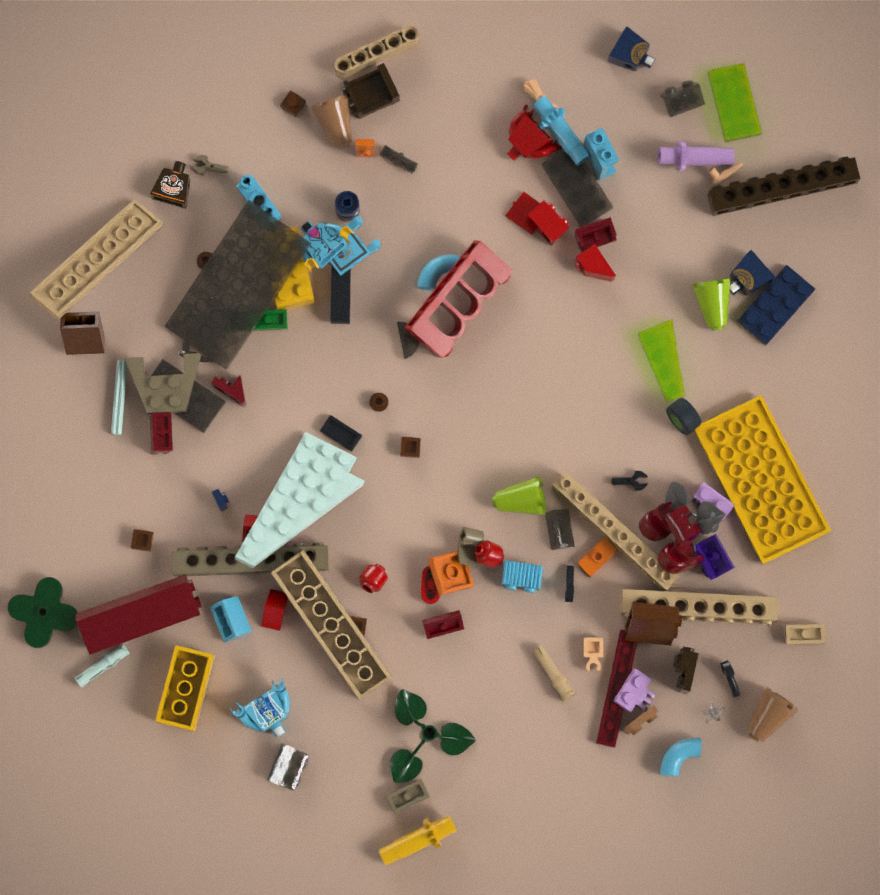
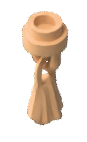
M530 79L524 82V91L536 101L539 100L538 97L540 95L542 97L545 96L536 80Z

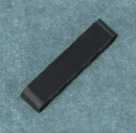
M332 264L331 324H350L351 269L340 276Z

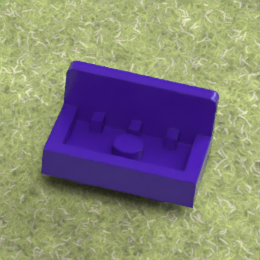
M717 534L695 544L696 554H703L704 560L701 562L703 566L702 571L710 580L716 579L735 568Z

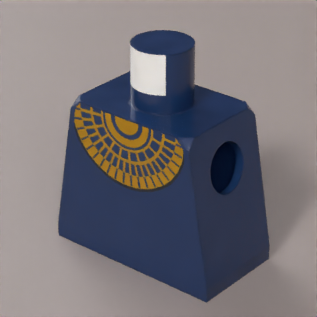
M626 26L609 54L608 62L631 71H636L640 64L651 68L655 58L647 54L650 44Z
M752 250L745 255L729 275L733 280L730 284V293L735 295L741 290L747 296L769 284L775 276Z

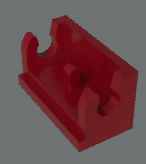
M611 217L575 229L574 232L581 253L593 245H596L598 248L617 240V234Z
M152 413L150 416L151 455L161 452L168 454L170 451H173L171 413Z

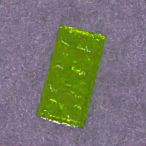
M745 63L708 70L707 73L725 143L761 135L762 130Z

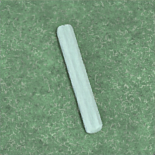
M118 360L116 367L111 434L113 435L122 434L128 366L124 360Z

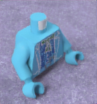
M280 677L281 683L278 685L272 680L273 689L246 706L242 707L240 703L236 702L239 706L238 710L233 711L230 708V711L233 715L237 716L244 726L256 732L261 730L266 732L271 729L276 738L286 733L281 722L287 719L286 715L290 711V697L284 687L283 678Z

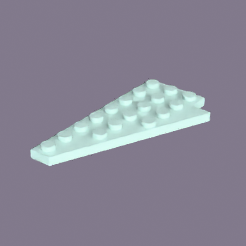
M305 432L235 556V560L251 568L255 567L361 488L364 480L350 474L357 457Z

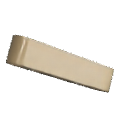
M406 26L337 58L335 61L336 75L340 78H348L415 47L419 41L418 29L414 26ZM413 34L415 38L407 39L406 35ZM397 42L398 46L391 47L389 43ZM375 49L381 50V53L379 55H375L372 53V51ZM363 57L365 60L359 63L355 59ZM340 65L348 66L346 70H340L338 67Z

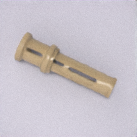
M542 645L535 649L533 654L552 680V687L556 688L560 694L561 701L564 702L574 696L577 692L572 690L568 684V678L561 675L544 649V646Z

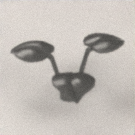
M672 482L666 493L665 503L672 502V505L669 507L671 511L687 505L689 501L686 489L678 482ZM709 501L702 502L697 509V513L692 512V516L698 518L696 523H699V527L702 530L699 535L716 532L720 522L726 515ZM692 542L691 546L696 553L695 544Z

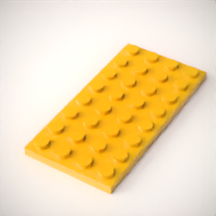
M762 395L701 423L694 430L729 501L735 505L733 509L762 565L831 532Z

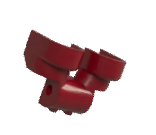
M670 501L662 503L656 509L647 512L639 521V530L650 541L666 539L672 533L675 541L667 544L659 552L658 562L666 572L678 574L697 567L704 560L703 554L697 555L691 546L693 540L702 530L699 527V523L691 524L688 518L693 513L688 509L687 505L671 511L669 507L672 505V502Z

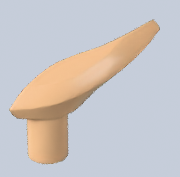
M743 163L723 170L720 173L714 167L711 168L708 172L713 177V184L725 180L737 171Z

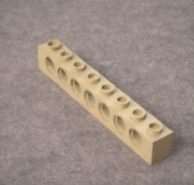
M565 471L552 485L551 489L603 537H606L619 552L660 590L667 591L680 577L678 574H671L663 570L659 565L658 556L568 472Z
M623 589L621 591L620 614H625V618L628 617L632 602L643 600L647 604H655L656 601H662L665 606L675 607L676 602H682L685 608L684 611L679 612V615H682L683 621H695V618H701L702 622H714V619H720L722 623H733V620H739L741 624H753V621H758L760 625H772V622H776L778 619V597ZM695 603H701L703 605V612L699 613L695 611ZM714 604H720L723 607L721 614L714 611ZM733 606H741L742 614H735ZM753 606L761 608L762 613L760 616L752 612Z

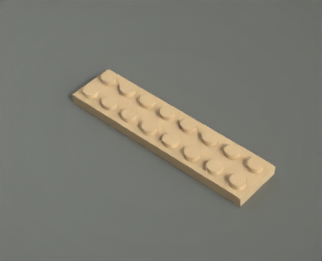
M134 199L29 293V296L55 319L59 320L162 227L163 222Z

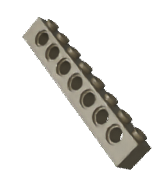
M322 542L312 543V546H305L304 543H295L293 547H285L284 544L272 553L276 556L273 563H267L264 559L253 568L239 561L232 565L226 563L227 557L230 555L236 556L242 545L235 546V549H227V546H217L216 550H208V547H197L193 551H189V548H177V551H172L174 577L185 574L187 576L271 573V571L286 562L284 557L287 553L296 555L303 549L306 553L311 552L314 554L312 562L318 571H329L328 545H324ZM210 556L217 557L215 565L207 564V559ZM190 557L198 558L195 566L188 565Z

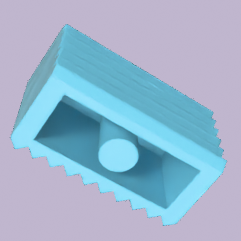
M505 560L501 585L505 586L507 590L515 591L517 587L524 588V592L535 593L536 590H540L543 566Z

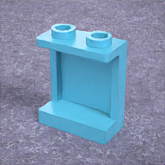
M600 128L585 135L583 146L590 154L588 161L598 180L600 181L615 174L616 169L613 164L617 163L619 158L604 129Z

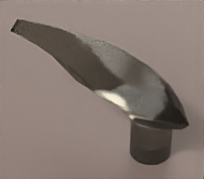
M183 342L182 351L178 352L182 357L183 354L197 353L190 351V342ZM201 355L200 362L214 361L212 358Z

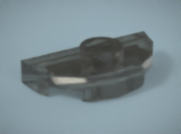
M397 322L405 360L412 357L417 351L419 341L404 328L408 323Z

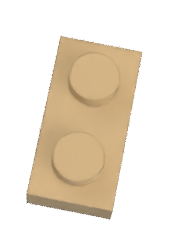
M785 625L786 645L825 644V625Z

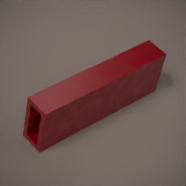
M185 574L76 613V623L89 655L199 616V608L202 605L199 597H194L193 591L196 589L192 579L188 580Z

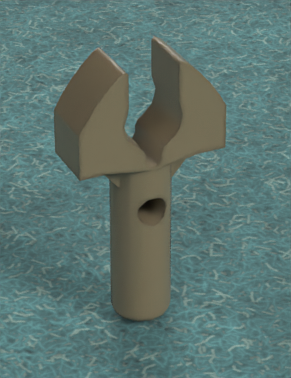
M206 155L194 158L195 162H202L205 165L202 167L193 166L194 171L198 175L204 176L208 170L228 173L229 171L228 166L210 163Z

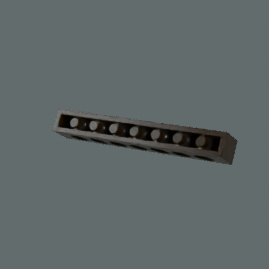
M845 156L835 162L830 160L821 162L818 166L810 164L803 166L800 170H785L782 174L778 175L770 173L760 179L752 177L747 182L740 183V181H734L725 187L716 185L711 187L707 197L712 216L857 184L861 178L855 157L849 158ZM833 170H839L842 175L836 176ZM815 174H821L824 179L818 180ZM797 178H803L806 183H798ZM779 182H785L788 187L781 188ZM767 186L769 192H763L760 187ZM742 191H750L751 196L747 197L743 195ZM725 194H730V195H732L733 200H731V201L726 200L725 197H724V195H725Z

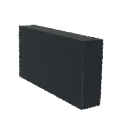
M332 415L329 416L320 432L353 452L362 438L360 433Z

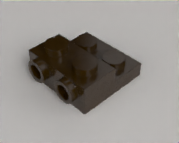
M683 646L680 653L675 655L673 667H676L675 672L682 673L678 677L676 685L679 688L678 693L687 694L691 691L699 654L690 647Z

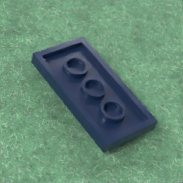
M786 265L737 322L764 345H767L815 291V288Z

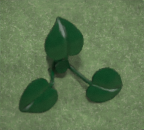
M404 689L399 692L395 700V716L405 726L410 725L414 721L416 725L421 727L419 736L422 741L412 754L408 750L401 749L392 755L390 770L395 783L411 781L420 774L423 762L415 754L424 743L432 742L435 738L442 739L440 742L441 749L448 755L456 756L463 753L476 741L468 729L457 723L443 725L441 728L442 736H440L434 726H425V724L418 722L426 714V703L420 696Z

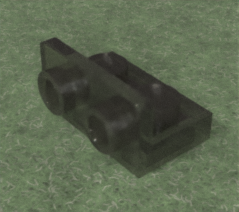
M692 80L683 82L682 86L677 88L675 86L666 88L665 92L660 94L661 98L664 99L669 117L705 105L699 83Z

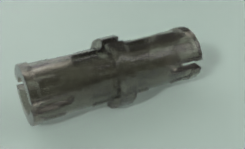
M387 145L383 147L380 156L393 162L394 166H400L411 174L414 173L418 166V163L405 157L404 153H398Z

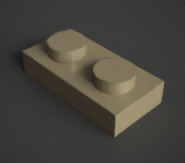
M422 779L386 797L395 814L430 796Z

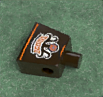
M175 161L173 170L163 168L150 193L153 200L184 209L187 208L190 176L184 173L186 164Z

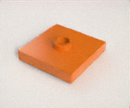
M458 551L427 559L439 596L474 587L468 566L461 565L458 562Z

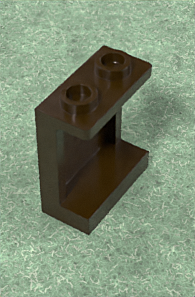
M384 63L378 65L377 70L352 81L344 80V87L341 88L344 96L347 95V98L349 97L351 101L349 106L353 115L357 114L359 119L400 101V95Z

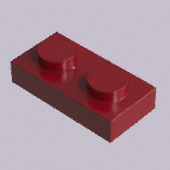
M460 610L422 620L427 639L464 630Z

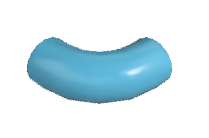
M441 255L430 260L421 271L417 288L434 291L438 279L451 270L459 260V255Z
M701 738L682 739L670 746L663 756L660 775L679 776L680 767L684 760L700 757Z

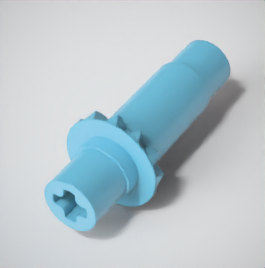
M546 96L537 100L533 104V108L542 120L539 127L543 130L549 129L566 154L571 157L577 166L585 162L590 157V154L563 118L566 112L563 107L556 109Z

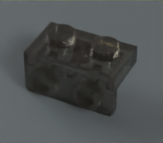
M281 744L267 781L294 791L300 783L302 770L307 766L308 754Z

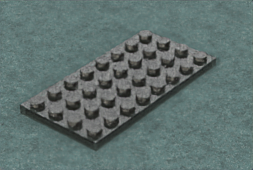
M248 200L165 327L227 370L311 245V242L254 202Z

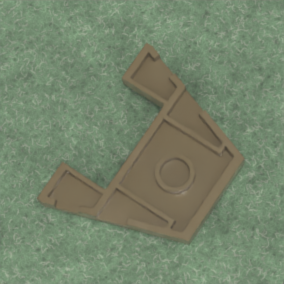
M201 353L183 354L184 374L145 376L143 357L126 358L127 365L148 415L152 413H179L187 411L192 387L201 360Z

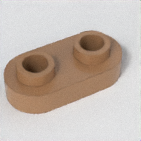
M653 705L623 728L627 735L632 733L634 736L643 729L640 725L646 721L649 724L658 717L656 715L658 712L657 708Z

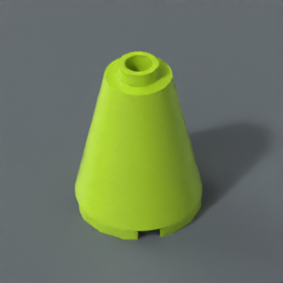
M730 278L692 284L708 328L712 327V331L724 329L723 325H727Z
M535 477L495 492V496H492L493 507H497L498 511L545 515L546 500L545 492L540 488V486H543L541 477Z

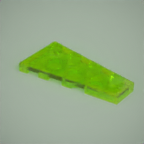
M673 319L637 333L666 403L685 396Z

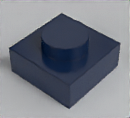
M219 489L212 491L220 511L228 509L226 503H229L225 492L221 493Z

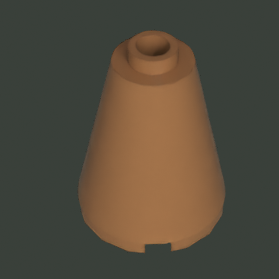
M347 95L325 100L326 102H323L322 105L320 103L313 105L311 109L333 146H338L339 149L349 147V142H352Z
M767 686L762 693L747 730L750 733L748 736L757 743L759 740L764 742L798 710L797 707H793L794 705L777 692L773 693L772 689Z

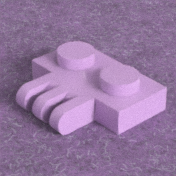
M633 669L613 701L627 712H631L635 706L646 712L647 707L642 702L650 705L651 700L646 696L652 699L655 697V694L646 688L651 679L639 670Z

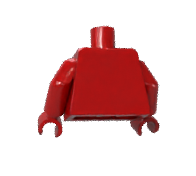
M524 105L523 111L511 121L508 140L513 147L507 152V155L515 161L521 154L525 158L538 159L546 157L556 150L561 151L563 148L558 145L557 140L552 143L554 140L532 118L534 109L531 112H527L528 105Z

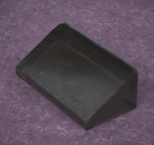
M561 509L546 512L545 516L551 549L558 550L575 547L569 510Z

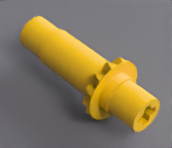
M448 815L433 822L427 818L423 820V827L379 849L380 856L385 865L387 866L399 859H403L432 844L435 848L441 847L440 840L457 831L451 816Z

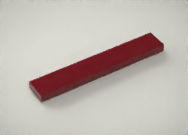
M622 629L619 632L596 744L612 748L616 747L623 708L613 700L632 671L638 643L625 641V630Z

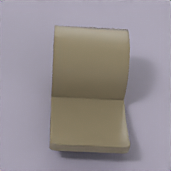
M466 527L462 528L458 543L459 564L477 567L475 549L484 540L483 531Z

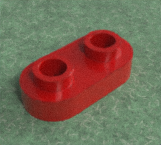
M427 566L422 571L421 599L424 603L431 605L435 604L440 596L434 579L428 578L431 569L430 566ZM433 592L434 597L428 598L427 593Z

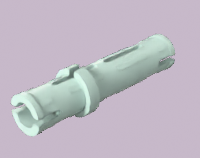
M121 644L111 653H106L105 657L75 677L77 683L81 688L110 667H115L116 663L129 655L130 652L124 644Z

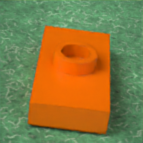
M356 139V157H375L374 139Z
M604 537L577 564L591 577L618 550Z

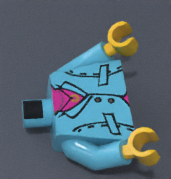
M309 221L302 226L301 230L306 234L302 238L304 244L301 248L304 265L309 273L312 272L311 269L315 266L322 269L348 245L346 243L349 240L347 236L351 233L354 234L348 226L342 227L331 223L325 225L320 222L314 227Z

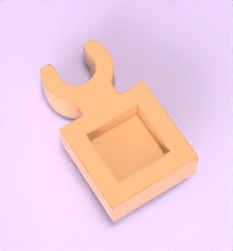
M583 638V658H589L586 664V671H590V664H595L597 671H600L601 664L598 658H603V638Z

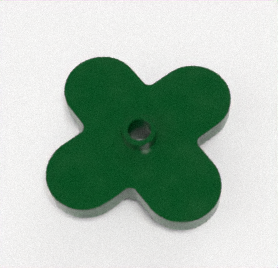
M52 577L43 578L38 582L34 596L19 594L12 597L8 603L10 616L15 620L26 622L24 638L27 644L33 648L39 649L47 646L51 641L53 630L71 631L77 626L75 614L78 611L71 605L61 603L63 587L57 579ZM42 609H46L44 616L40 615Z

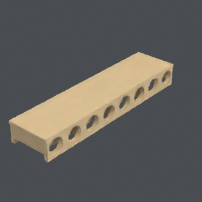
M304 549L271 571V574L359 700L392 678Z

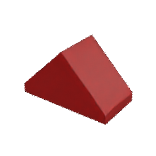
M270 589L264 607L261 627L280 631L288 602L285 592Z

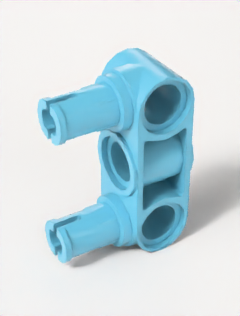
M244 175V178L240 179L236 187L265 228L268 229L281 220L282 216L252 175ZM262 198L264 203L257 206L254 204V200Z

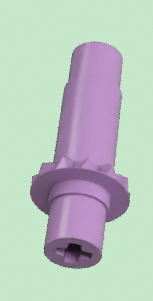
M678 141L674 147H659L657 152L658 164L676 165L677 171H683L686 165H733L735 159L733 148L686 147L687 145L684 141Z

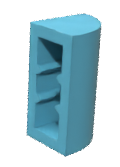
M238 596L221 600L210 606L224 643L252 632Z

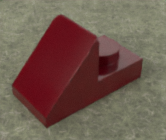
M239 375L232 387L230 386L231 383L223 377L221 379L217 377L213 379L211 384L214 388L245 407L246 400L241 375Z

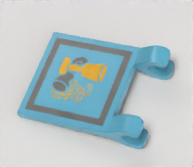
M356 216L346 226L354 232L355 229L363 225V220L360 216ZM355 232L354 234L351 233L347 236L349 240L346 243L348 245L329 262L341 276L370 254L378 251L381 248V243L375 239L366 247Z

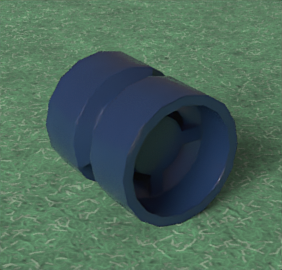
M343 191L335 199V211L341 220L352 221L359 215V199L351 191Z

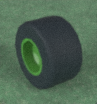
M684 398L677 399L666 409L670 421L684 435L690 434L701 425V418L698 412Z

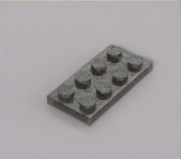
M562 151L542 163L541 166L580 227L585 226L613 209L611 202L585 162L577 166L565 151Z
M162 359L151 376L184 373ZM194 380L187 411L174 414L202 433H205L226 401Z

